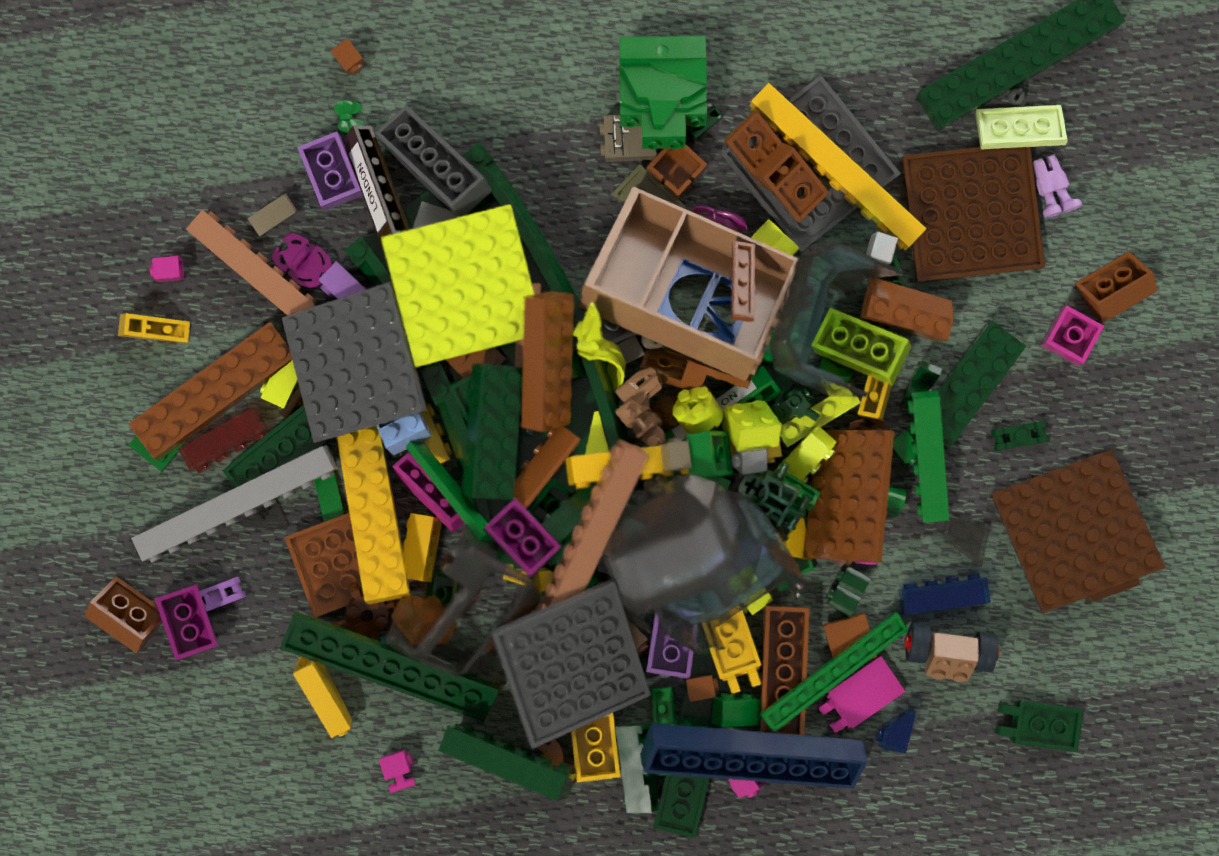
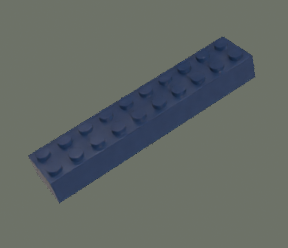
M652 723L641 750L643 773L852 789L855 788L867 763L862 740Z

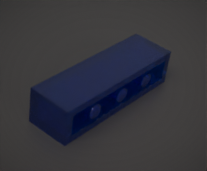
M980 573L968 574L967 579L959 580V576L948 577L946 582L938 583L937 579L924 581L925 585L916 586V582L903 584L904 588L898 589L902 615L991 603L987 577H980Z

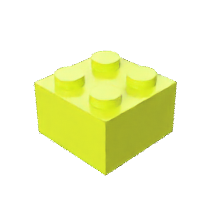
M765 401L736 403L724 406L722 429L729 433V439L738 452L779 446L782 424Z

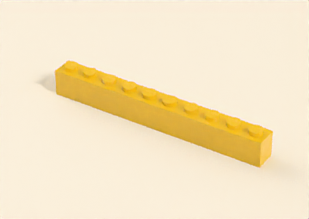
M770 83L751 101V112L757 111L774 133L778 132L783 137L782 140L785 144L793 146L799 151L798 154L805 162L809 161L814 165L813 169L817 174L827 177L830 180L829 184L836 191L841 190L846 195L845 199L854 206L856 204L861 209L860 213L866 219H872L877 224L876 228L881 233H887L898 238L897 248H903L906 251L927 229Z
M780 440L779 446L765 448L767 450V464L774 463L775 458L782 457ZM730 441L731 456H732V455H734V445H733L732 442ZM661 446L642 448L647 453L648 458L639 475L640 480L652 479V474H660L661 477L674 476L673 472L681 471V475L689 474L688 469L664 472ZM610 452L573 456L565 459L569 485H576V488L590 487L589 483L591 482L598 483L601 478V471L610 459Z

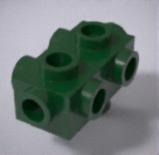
M808 387L800 391L796 388L786 395L788 397L786 401L782 403L779 400L770 406V409L782 425L795 416L801 419L806 415L815 422L820 416L819 413L810 408L815 400L813 399L812 391Z

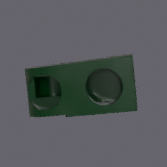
M713 103L707 106L706 126H686V136L694 144L724 116Z

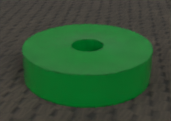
M823 357L819 364V370L822 375L836 383L850 381L854 373V369L826 357Z

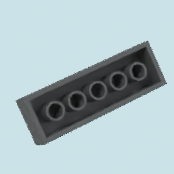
M407 105L375 132L382 145L458 218L464 217L492 192L486 179Z

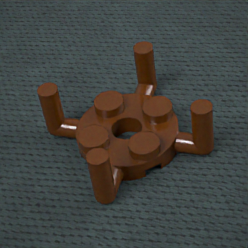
M356 582L351 583L350 590L353 598L348 602L345 609V619L337 621L333 625L341 628L348 627L352 632L363 636H371L372 639L382 642L379 632L388 623V610L394 608L396 614H401L403 611L401 600L394 599L387 602L367 604L359 585ZM364 610H370L373 613L368 619L362 618L360 614Z

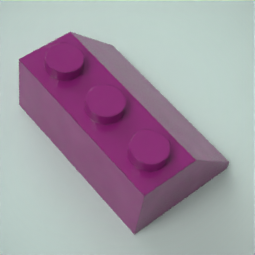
M516 498L483 528L529 577L561 547Z
M197 584L155 598L175 660L218 646Z

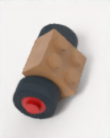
M911 623L904 639L906 660L908 662L925 663V676L934 679L944 678L952 679L956 682H968L974 670L993 672L999 658L998 638L993 633L977 632L975 638L934 633L931 640L929 625Z

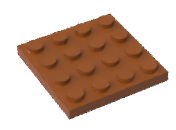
M350 513L284 537L314 618L347 606L348 602L353 598L350 590L351 583L356 582L363 593Z

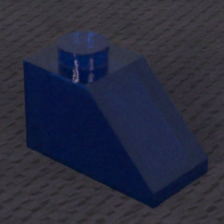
M908 708L883 723L882 728H878L876 733L878 746L906 754L916 711Z

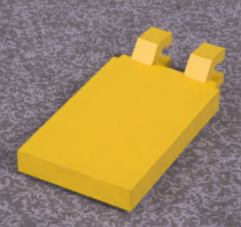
M738 603L700 616L699 620L719 678L723 681L727 680L731 693L740 692L736 677L746 673L752 687L760 685L761 682L756 670L760 669L761 663L741 604Z

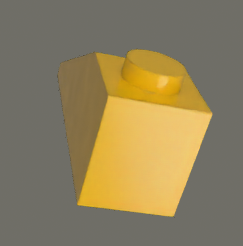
M125 313L120 315L118 336L188 343L190 322Z

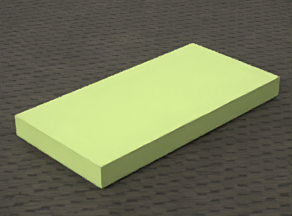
M1061 105L976 110L981 149L1067 144Z

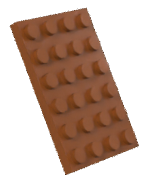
M824 430L836 441L832 448L835 452L827 461L823 458L819 462L821 464L820 468L812 474L811 487L819 491L820 495L812 509L808 510L804 558L881 563L894 432L890 430Z

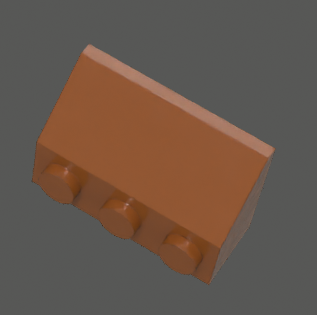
M1130 252L1125 253L1074 283L1091 313L1102 323L1157 292L1154 273Z
M117 576L90 601L84 616L136 654L147 644L162 623L157 605Z

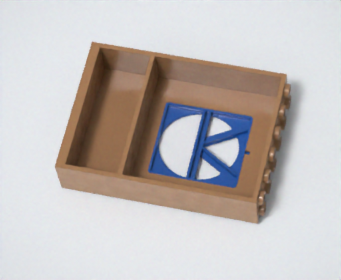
M633 186L584 284L578 308L587 311L590 303L593 302L599 317L746 381L749 374H755L762 360L765 348L770 341L771 334L779 320V315L792 289V284L800 270L796 267L799 259ZM733 242L755 244V319L753 322L736 320L731 327H728L711 305H731V297H712L719 281L730 290L732 288ZM704 275L711 277L690 325L681 322L670 307L669 292L671 287L679 279L686 276ZM704 313L719 329V332L708 333L698 330Z

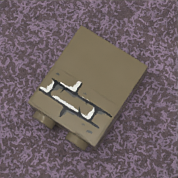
M604 115V122H600V135H604L605 143L600 144L601 156H605V162L654 160L656 158V150L642 149V126L634 128L620 127V115Z

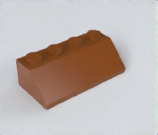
M874 277L869 279L859 319L936 342H943L949 339L954 320L951 300Z
M564 426L551 429L546 435L549 437L546 443H540L534 450L535 457L530 462L527 459L519 469L522 473L518 478H515L513 499L516 498L525 509L530 506L548 481L553 478L564 464L565 459L571 455L581 442V439Z

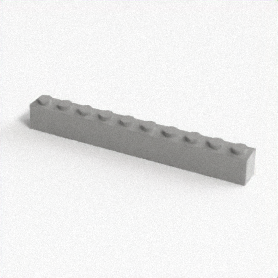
M328 445L321 446L131 539L142 562L150 560L151 563L163 558L162 553L167 551L170 554L182 549L181 544L188 542L190 545L201 539L200 535L204 533L211 535L219 531V526L223 524L230 526L238 522L237 517L245 514V517L257 513L256 508L262 505L267 508L276 504L275 499L281 496L286 499L296 494L295 490L300 487L304 490L315 485L314 480L321 478L323 481L334 476L333 471L339 468Z

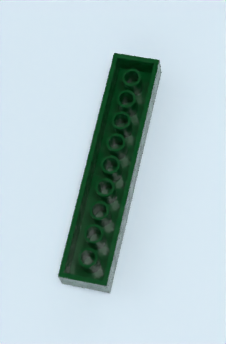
M1076 0L921 89L916 97L934 128L939 132L1116 30L1125 22V19L1113 0Z

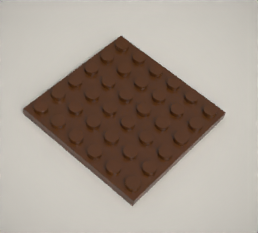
M976 147L902 156L908 212L927 228L912 244L916 283L1045 268L1030 147L996 149Z
M1112 449L991 494L1042 614L1166 568Z

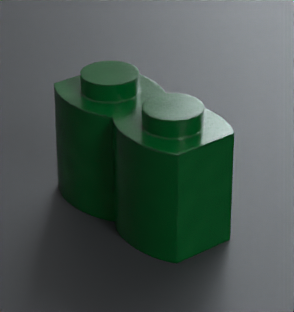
M846 566L845 569L841 568L835 578L838 582L834 588L830 587L825 598L828 600L827 605L851 617L871 578Z

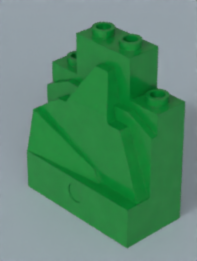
M706 36L619 37L620 127L634 128L642 126V149L670 148L676 150L685 148L686 126H706Z

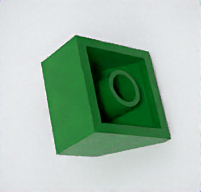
M707 431L686 435L691 468H688L691 479L734 475L728 432Z

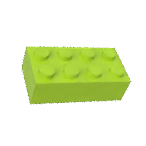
M832 308L829 309L811 345L816 354L892 386L912 348L908 339Z

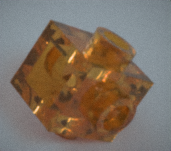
M678 395L663 396L657 399V404L651 406L652 412L661 419L662 426L667 425L670 428L679 424L673 416V407L678 400Z

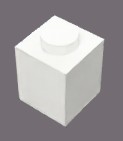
M880 232L872 234L864 260L870 261V264L875 267H883L890 264L898 238Z

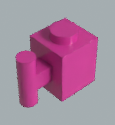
M406 749L378 759L385 780L395 778L396 783L388 785L390 793L416 785L414 777L405 779L404 774L412 770L411 766L414 765L411 753H407Z

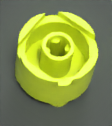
M707 387L685 389L678 394V400L673 407V416L688 434L707 432L714 426L718 427L724 416L723 409Z

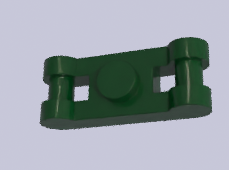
M1046 421L991 430L996 444L994 445V451L1049 442V437L1046 436L1045 427H1047ZM1036 429L1037 438L1031 437L1030 430ZM1004 434H1008V443H1004Z

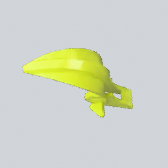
M592 302L589 305L584 320L578 323L572 335L578 337L579 343L577 348L579 349V355L586 357L588 360L600 359L609 361L607 370L614 390H617L624 383L626 361L618 345L601 336L603 333L600 330L599 314Z

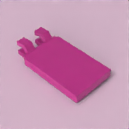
M878 656L827 692L829 694L827 695L828 699L818 705L817 709L822 715H825L833 708L836 709L840 717L830 723L829 726L833 732L837 733L845 728V726L854 728L902 695L905 690L884 659Z

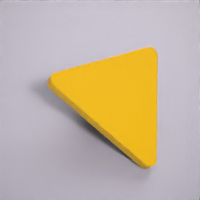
M800 518L796 529L790 530L787 534L788 540L783 543L780 554L812 560L804 558L806 526L804 518Z

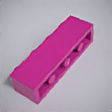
M409 452L393 465L395 476L448 529L454 533L465 523Z

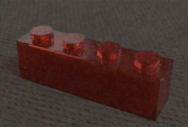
M253 407L182 446L178 451L189 471H197L199 474L209 469V464L212 462L220 463L227 459V454L235 450L237 453L247 448L246 444L252 440L258 442L266 436L265 433L269 429L259 410Z

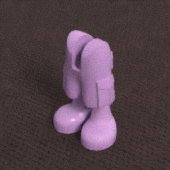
M1055 155L1046 157L1049 171H1047L1042 158L1033 161L1039 195L1045 196L1046 208L1043 210L1045 219L1083 206L1080 199H1072L1067 193L1066 189L1070 184ZM1053 192H1057L1060 205L1057 204Z

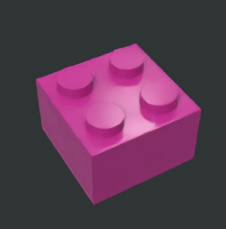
M1066 305L1059 309L1040 346L1079 366L1085 363L1104 326Z

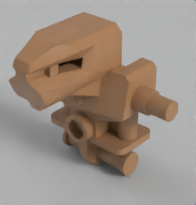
M653 367L637 372L615 390L624 402L615 411L627 427L636 433V438L642 439L648 447L661 446L666 442L665 434L661 429L662 421L654 412L652 413L649 399L662 389L663 384L660 374Z

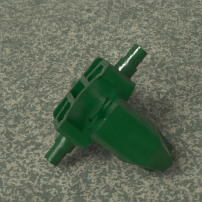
M783 461L775 472L763 471L743 474L738 491L740 494L751 499L747 508L748 513L751 515L746 524L750 529H754L756 524L766 517L775 521L776 527L779 528L788 512L792 516L789 522L786 523V527L795 530L800 518L805 516V510L813 498L803 494V498L798 505L793 503L800 491V486L797 485L795 488L785 482L786 472L790 467L787 462Z

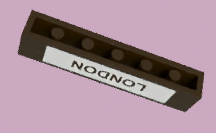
M353 125L343 139L381 247L384 249L381 237L409 231L410 227L372 126Z

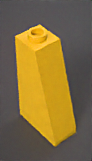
M301 656L298 657L293 675L330 737L345 735L351 729L352 718L326 665Z

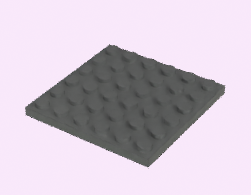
M821 75L788 100L882 188L900 175V172ZM776 132V136L780 139L782 143H784L782 140L783 137L778 132ZM756 136L750 138V147L755 146L757 142ZM729 147L721 153L724 160L781 231L799 247V253H802L859 208L856 204L854 206L845 199L846 195L841 190L836 191L829 184L830 180L824 175L820 176L813 169L814 165L807 161L806 164L829 191V194L799 223L794 220L772 191L761 187ZM800 187L797 190V197H801L804 194V187Z
M393 282L282 318L314 443L427 411Z
M613 579L490 631L532 749L650 696L616 583Z

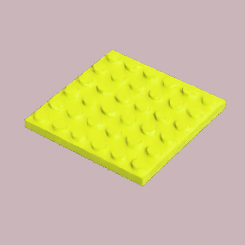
M511 204L381 237L415 367L524 339V296L534 295Z

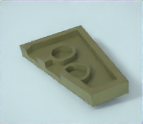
M640 164L611 194V197L625 203L634 186L686 209L683 203Z

